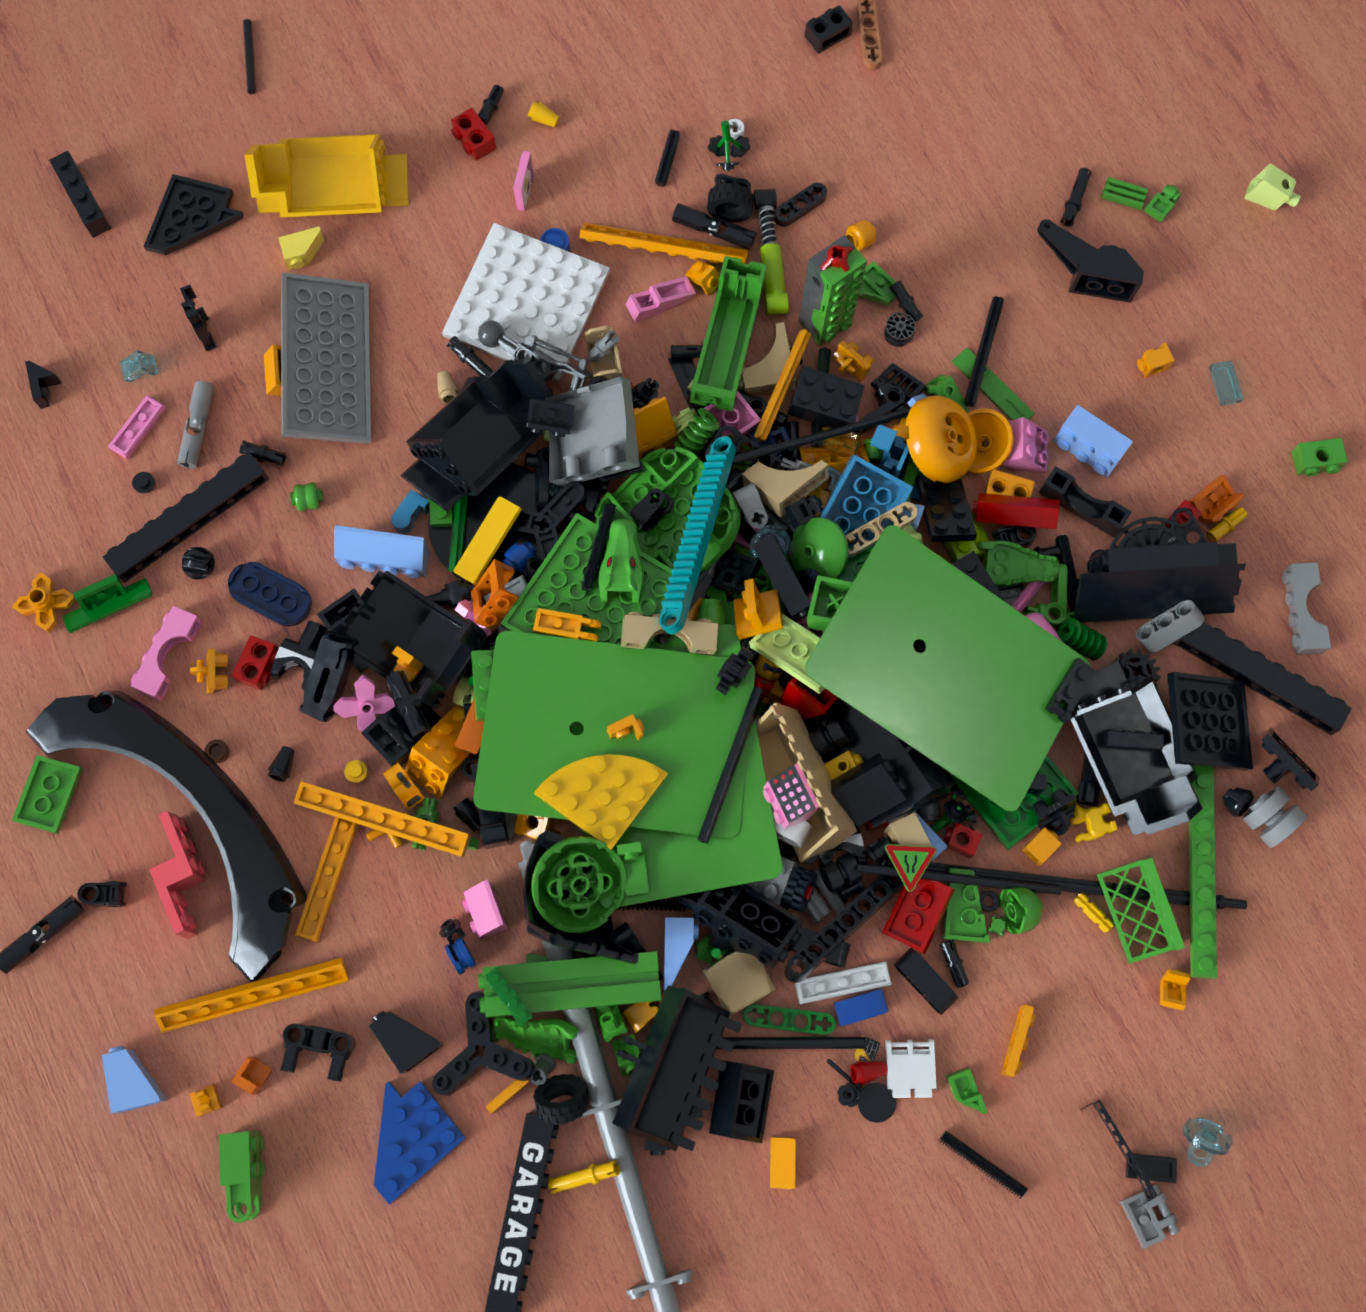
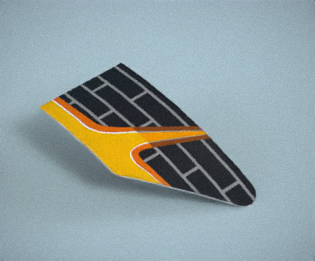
M866 1037V1049H856L855 1051L856 1061H874L880 1042Z

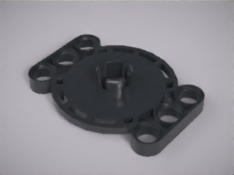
M1178 508L1172 515V521L1166 518L1147 517L1131 522L1115 536L1110 549L1190 544L1186 539L1190 532H1197L1200 535V540L1197 543L1208 542L1192 512L1187 508ZM1185 512L1189 515L1190 518L1186 524H1179L1176 521V516L1179 513ZM1158 521L1161 524H1147L1146 522ZM1142 523L1141 526L1134 528L1130 532L1128 531L1134 525ZM1125 534L1119 546H1116L1118 539ZM1101 549L1095 550V551L1091 554V556H1093V555H1095V554H1098V553H1100V552H1102V551H1105V550H1101Z

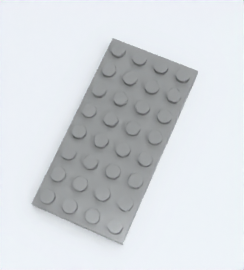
M282 272V437L370 444L371 400L368 283Z

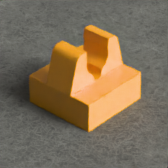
M210 1085L190 1093L196 1117L222 1108L215 1085Z

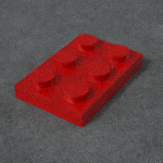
M922 879L918 881L911 892H908L905 886H903L882 933L926 954L955 889L938 881Z

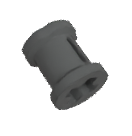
M539 1054L535 1058V1071L529 1079L534 1085H543L548 1078L547 1074H550L555 1069L554 1059L547 1054Z

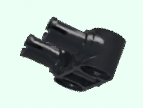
M290 1024L283 1031V1048H285L280 1070L295 1073L299 1051H302L303 1048L326 1054L331 1053L332 1061L327 1079L341 1082L346 1060H349L355 1048V1039L350 1034L337 1032L333 1029L312 1025ZM298 1028L301 1031V1037L298 1041L294 1042L291 1039V1033L294 1029ZM345 1037L348 1041V1046L345 1050L340 1051L337 1043L340 1038Z

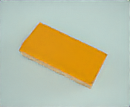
M770 1137V1188L795 1189L796 1138Z

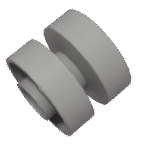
M1279 786L1269 793H1264L1255 800L1242 817V820L1252 830L1259 828L1263 824L1266 825L1259 837L1269 848H1273L1286 839L1308 817L1297 804L1285 811L1282 809L1290 797Z

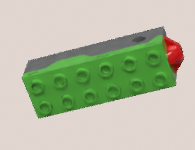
M845 235L810 258L808 262L798 321L804 329L811 333V337L819 346L824 342H831L837 333L841 330L846 331L852 326L863 283L867 260Z

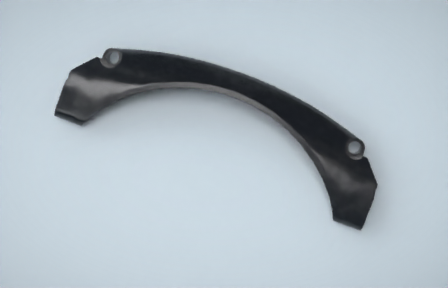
M119 690L103 691L97 697L94 695L56 698L39 714L26 731L28 736L45 755L71 748H93L120 753L136 759L159 772L171 781L198 810L216 841L227 871L233 911L229 959L250 983L257 981L281 956V949L287 942L293 914L291 910L304 904L307 898L306 891L290 861L261 815L231 778L196 743L165 718ZM290 893L293 895V901L290 899Z

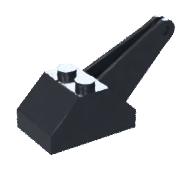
M1044 219L1040 222L1037 229L1038 235L1073 275L1069 285L1070 293L1128 303L1132 302L1143 283L1144 271L1126 249L1118 248L1115 245H1103L1097 249L1049 219Z

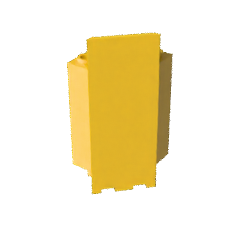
M380 134L284 138L280 139L277 144L251 145L245 153V161L251 197L256 198L258 213L280 212L281 218L382 212L383 207L409 206L408 154L383 155L386 152L385 141L381 140Z

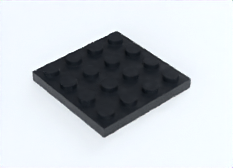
M1179 672L1168 673L1175 764L1244 771L1252 770L1253 763L1244 681Z

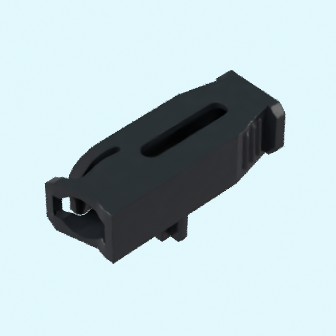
M330 631L321 637L304 689V702L300 705V712L321 722H328L334 717L333 706L343 694L354 661V647L359 642L356 638L342 636L334 631Z

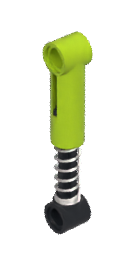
M775 188L754 190V208L759 214L760 231L762 232L761 262L762 264H767L764 280L766 315L788 314L789 305L785 289L781 246L776 242L777 236L775 232L777 230L774 228L776 223L774 222L775 216L773 214L777 208Z

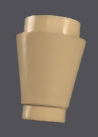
M448 371L439 372L437 374L438 398L443 404H448L459 394V391Z

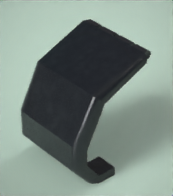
M378 570L370 582L374 588L372 590L368 587L365 589L357 601L361 607L359 609L355 606L352 608L344 620L348 626L345 628L341 625L336 633L356 638L359 642L354 647V658L384 678L393 673L394 668L398 664L396 661L399 658L392 654L396 646L416 658L424 666L414 680L409 682L413 691L417 692L415 697L427 706L439 709L445 704L471 665V652L481 650L486 642L487 635L474 622L468 619L466 621L460 619L389 571L383 573Z
M545 831L538 835L526 864L523 884L526 926L529 935L555 946L636 964L639 958L638 953L631 952L615 943L611 915L603 925L582 933H570L559 930L540 915L534 904L531 891L534 869L539 859L551 846L567 839L568 836L550 831ZM591 865L588 867H583L582 871L584 873L589 872L591 870ZM568 867L563 868L560 875L567 874ZM589 887V890L583 895L585 896L591 890V888ZM562 890L563 896L561 899L568 896V890Z

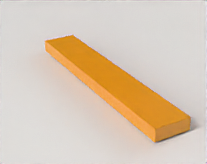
M335 817L295 936L319 942L358 827L357 823Z

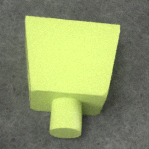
M1270 163L1250 181L1244 199L1269 209L1277 210L1284 203L1295 207L1301 196L1293 192L1296 180Z

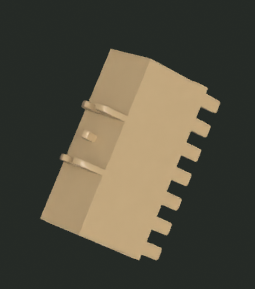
M774 703L756 723L766 782L798 763L819 805L815 813L806 820L813 828L802 848L793 846L802 863L808 861L813 856L835 848L856 833L857 829L850 816L832 793V779L824 765L822 756L817 752L810 740L809 732L798 710L781 705L780 703Z

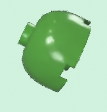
M1025 887L1002 890L999 895L1000 901L998 906L999 908L1003 907L1005 916H1000L1003 921H1007L1005 928L1012 934H1022L1033 930L1041 921L1043 904L1038 896L1031 889Z

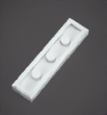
M886 962L809 977L799 983H794L799 1005L892 985Z

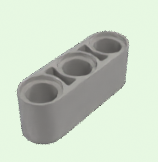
M1184 600L1138 628L1136 638L1148 652L1155 653L1202 625L1205 618L1193 601Z

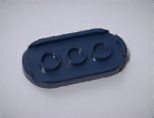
M258 562L238 565L229 575L228 587L234 600L279 625H298L308 617L311 611V597L302 585Z

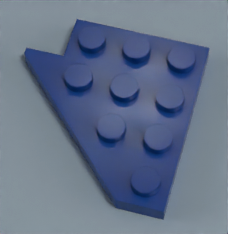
M421 1081L404 1096L399 1094L391 1082H387L385 1085L374 1186L388 1204L395 1201L466 1139Z

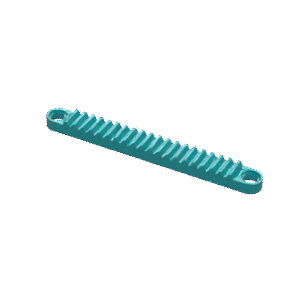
M728 436L716 439L711 446L709 455H706L707 462H704L705 469L701 470L702 477H699L698 492L694 493L696 499L692 500L693 507H690L691 515L687 516L689 522L685 523L686 530H683L684 538L680 539L682 545L678 546L679 553H676L677 561L673 562L675 568L671 569L672 577L668 578L670 584L666 585L665 601H661L662 611L659 617V624L668 634L678 633L686 622L736 453V446ZM728 445L725 451L719 452L723 446ZM677 617L674 624L667 625L671 618Z

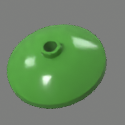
M811 518L806 523L800 525L793 534L790 544V559L794 570L814 569L820 576L838 579L841 576L848 562L849 547L847 538L839 525L827 518Z

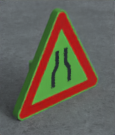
M887 844L885 846V850L908 892L913 891L935 855L936 847Z

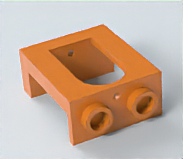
M494 559L472 589L471 598L475 623L495 631L516 602L518 596L505 590V584L513 576L514 568ZM491 593L489 600L486 603L483 597Z

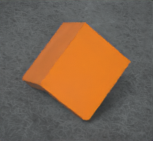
M248 1056L231 1082L249 1094L257 1095L272 1072V1068L255 1057Z

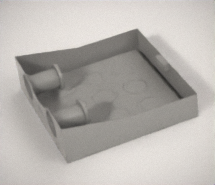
M620 376L545 398L547 401L575 405L571 433L566 434L565 437H558L552 435V432L549 431V482L564 487L572 481L583 482L640 467L630 380Z

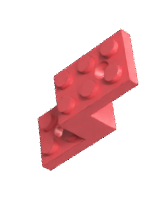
M167 810L160 813L159 817L176 857L150 868L149 871L174 933L189 939L197 935L194 929L197 927L194 917L188 914L186 909L188 901L183 893L180 894V892L206 881L204 877L206 869L202 861L197 860L195 853L198 850L194 841L188 838L186 832L189 831L186 821L184 818L181 819L177 814L174 815Z

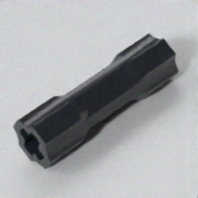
M1083 750L1084 763L1076 802L1082 805L1096 806L1100 790L1099 781L1085 750Z

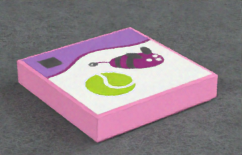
M526 151L522 152L513 187L516 206L521 211L526 209L534 176L531 152Z

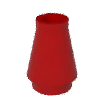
M856 1061L855 1064L850 1066L853 1082L860 1085L885 1076L888 1073L885 1061Z

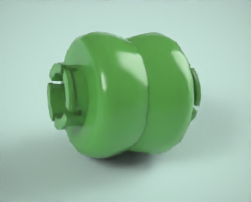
M314 482L305 485L297 484L294 486V492H290L292 506L296 505L297 510L301 512L308 509L316 510L320 507V502H324L322 489L317 488Z

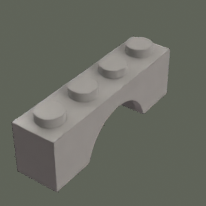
M1318 563L1290 564L1283 570L1282 582L1285 584L1287 592L1285 602L1289 606L1290 612L1288 622L1293 631L1292 646L1296 650V655L1323 654L1331 648L1328 626L1315 621L1309 614L1306 605L1309 592L1321 584Z

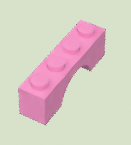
M172 606L171 610L163 618V625L160 631L155 633L150 650L146 651L143 655L140 669L132 676L131 687L162 702L172 682L164 671L165 657L175 645L182 642H193L203 623L198 616Z

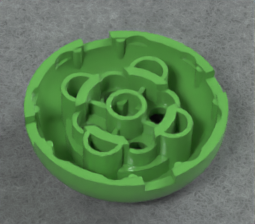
M570 837L551 846L539 859L532 876V897L540 915L553 927L570 933L587 932L607 922V918L621 905L625 895L626 872L619 855L613 849L607 848L606 843L591 837ZM591 865V870L589 872L584 873L582 871L583 867H588ZM568 867L567 874L560 875L561 870ZM612 884H614V898L611 899L610 907L605 908L599 902V897L602 892L608 891ZM589 887H590L591 890L584 896L583 894H585V893L589 890ZM562 890H568V896L561 899L563 896Z

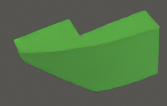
M966 1067L946 1075L953 1096L957 1101L983 1114L988 1113L970 1068Z

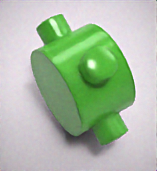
M995 916L992 917L988 931L996 934L999 933L1000 936L1004 935L1003 931L1007 921L996 919Z

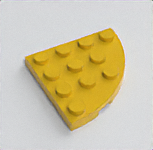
M611 754L597 755L577 760L562 767L542 782L534 791V794L591 837L606 843V847L612 850L667 777L668 773L658 766L635 757Z

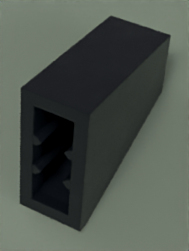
M382 1011L372 1018L373 1023L369 1025L400 1074L407 1073L444 1046L440 1040L389 1011L387 1013Z

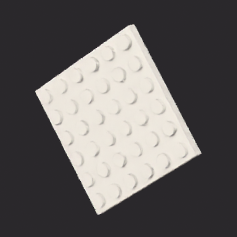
M493 223L442 331V335L449 339L457 336L466 346L504 361L511 360L513 355L501 347L489 348L479 341V327L487 320H494L503 326L505 335L517 343H521L528 336L536 335L538 339L573 354L610 273V268ZM536 345L537 349L557 361H570V358L558 355ZM525 351L524 353L525 359H529V354L527 351ZM543 362L542 370L546 373L547 365ZM564 371L557 372L552 380L560 382Z

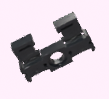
M190 284L180 288L185 300L181 305L195 333L206 351L216 348L212 335L207 329L206 321L209 320V317L203 307L195 309L194 299L197 296Z

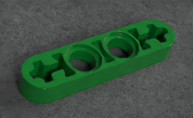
M754 1004L748 1006L743 1013L745 1023L752 1027L828 1035L833 1032L836 1026L834 1017L822 1012ZM752 1009H757V1014L764 1015V1009L769 1010L766 1017L767 1024H762L764 1019L761 1018L751 1022V1018L747 1017V1013H751ZM778 1011L783 1014L784 1022L781 1025H774L771 1022V1014ZM798 1014L806 1016L808 1020L806 1027L798 1028L795 1025L794 1019ZM811 1015L816 1016L814 1021H822L823 1017H826L827 1022L831 1023V1027H827L826 1031H823L822 1026L814 1025V1030H810L812 1024Z

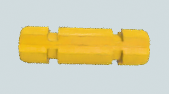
M1080 893L1074 898V903L1079 908L1082 907V911L1095 924L1098 923V927L1106 933L1112 929L1114 923L1109 918H1105V914L1092 901L1089 902V898L1084 893Z

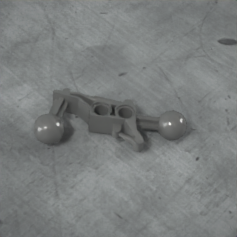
M487 320L478 329L479 341L484 346L489 348L501 347L513 355L511 360L525 359L524 353L527 351L529 359L544 381L551 380L557 372H567L573 375L569 391L583 388L585 380L592 378L593 374L586 371L587 359H581L567 353L561 348L538 339L536 335L528 336L521 343H517L507 337L503 326L494 320ZM536 345L580 362L579 366L574 362L557 361L537 349ZM543 362L547 365L546 373L542 370Z

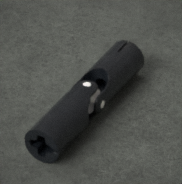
M680 203L677 204L673 213L672 221L697 231L707 232L711 236L751 250L754 244L756 232L716 217L712 218L704 212ZM720 224L727 228L723 233H718Z
M73 896L68 897L31 927L27 933H24L0 952V970L8 974L33 954L40 945L46 943L84 913L85 909L80 902ZM49 924L48 931H44L42 927Z

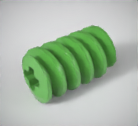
M704 408L698 409L700 415L695 414L693 416L695 422L690 421L688 423L690 429L684 428L683 432L685 435L680 434L678 436L680 441L674 442L675 448H684L697 457L700 455V451L705 448V445L709 443L710 438L714 436L715 431L720 428L715 416Z

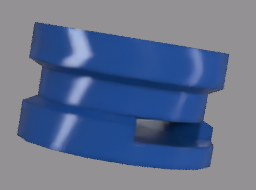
M552 228L542 234L540 241L570 252L569 238L565 231Z
M462 937L458 938L453 945L448 944L444 946L459 975L465 973V969L469 967L472 969L477 966Z

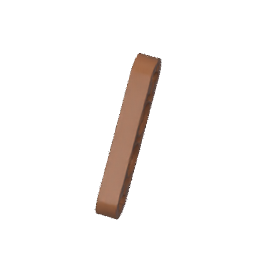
M859 0L857 17L863 64L869 70H876L881 66L882 62L875 0ZM863 5H867V7L869 8V11H868L867 14H865V13H866V10H865V6H863ZM865 21H870L874 24V26L868 28L865 27L863 23ZM871 38L874 39L876 43L874 45H868L865 42V40ZM872 52H874L873 57L876 61H872L870 58Z

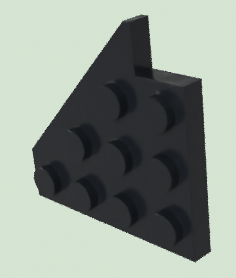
M172 174L145 241L144 248L150 252L168 255L243 219L242 211L229 208L234 195L233 190Z

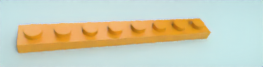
M585 222L580 229L579 237L584 238L588 242L601 241L611 246L625 245L629 249L643 248L652 253L660 251L666 252L671 256H688V258L693 260L707 259L712 263L723 262L725 256L742 259V263L746 264L749 251Z
M300 781L293 802L300 806L461 857L465 856L471 834Z
M341 957L154 1009V1017L163 1033L349 981V975Z

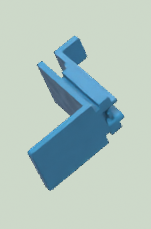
M878 425L870 444L884 450L879 468L902 480L909 456L908 445L903 443L904 438L896 435L897 431L883 425ZM915 479L910 499L921 503L916 484L917 480Z

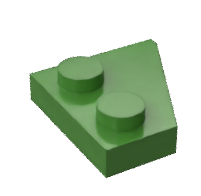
M873 261L865 268L859 296L888 306L896 299L889 289L896 281Z

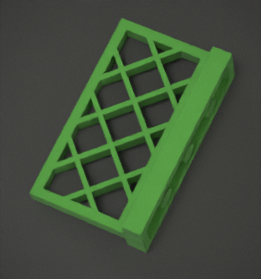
M1150 855L1142 857L1140 860L1097 873L1129 964L1174 949L1185 948L1154 861ZM1139 866L1142 873L1138 883L1126 878L1129 869ZM1124 871L1123 875L1117 874L1118 872ZM1113 874L1121 878L1116 890L1107 887L1103 877ZM1143 879H1144L1145 884H1146L1147 887L1141 885L1142 882H1143ZM1124 880L1136 886L1131 898L1118 892ZM1139 888L1149 892L1150 898L1146 905L1134 900ZM1108 891L1114 893L1112 898H1110ZM1117 895L1129 900L1124 912L1113 907V902ZM1132 902L1144 908L1139 920L1127 915ZM1151 902L1153 903L1155 910L1149 907ZM1147 910L1158 916L1155 927L1142 922ZM1116 913L1122 915L1120 920H1118ZM1125 917L1137 923L1131 935L1122 931L1121 924ZM1140 925L1153 930L1147 942L1135 937ZM1159 925H1161L1163 932L1158 930ZM1157 932L1165 936L1168 945L1157 948L1150 943ZM1124 935L1130 938L1128 943L1126 942ZM1133 940L1145 945L1141 954L1131 956L1129 947ZM1148 947L1154 949V950H1151V951L1146 952L1147 949H1148Z

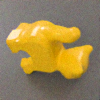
M1108 802L1101 804L1099 807L1087 809L1075 805L1076 809L1072 811L1074 817L1069 819L1070 825H1078L1085 822L1087 833L1076 835L1075 841L1077 843L1083 840L1099 839L1107 833L1110 834L1118 830L1115 820L1105 822L1103 816L1111 813Z

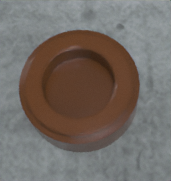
M212 740L206 745L204 752L216 763H222L229 756V747L221 740Z

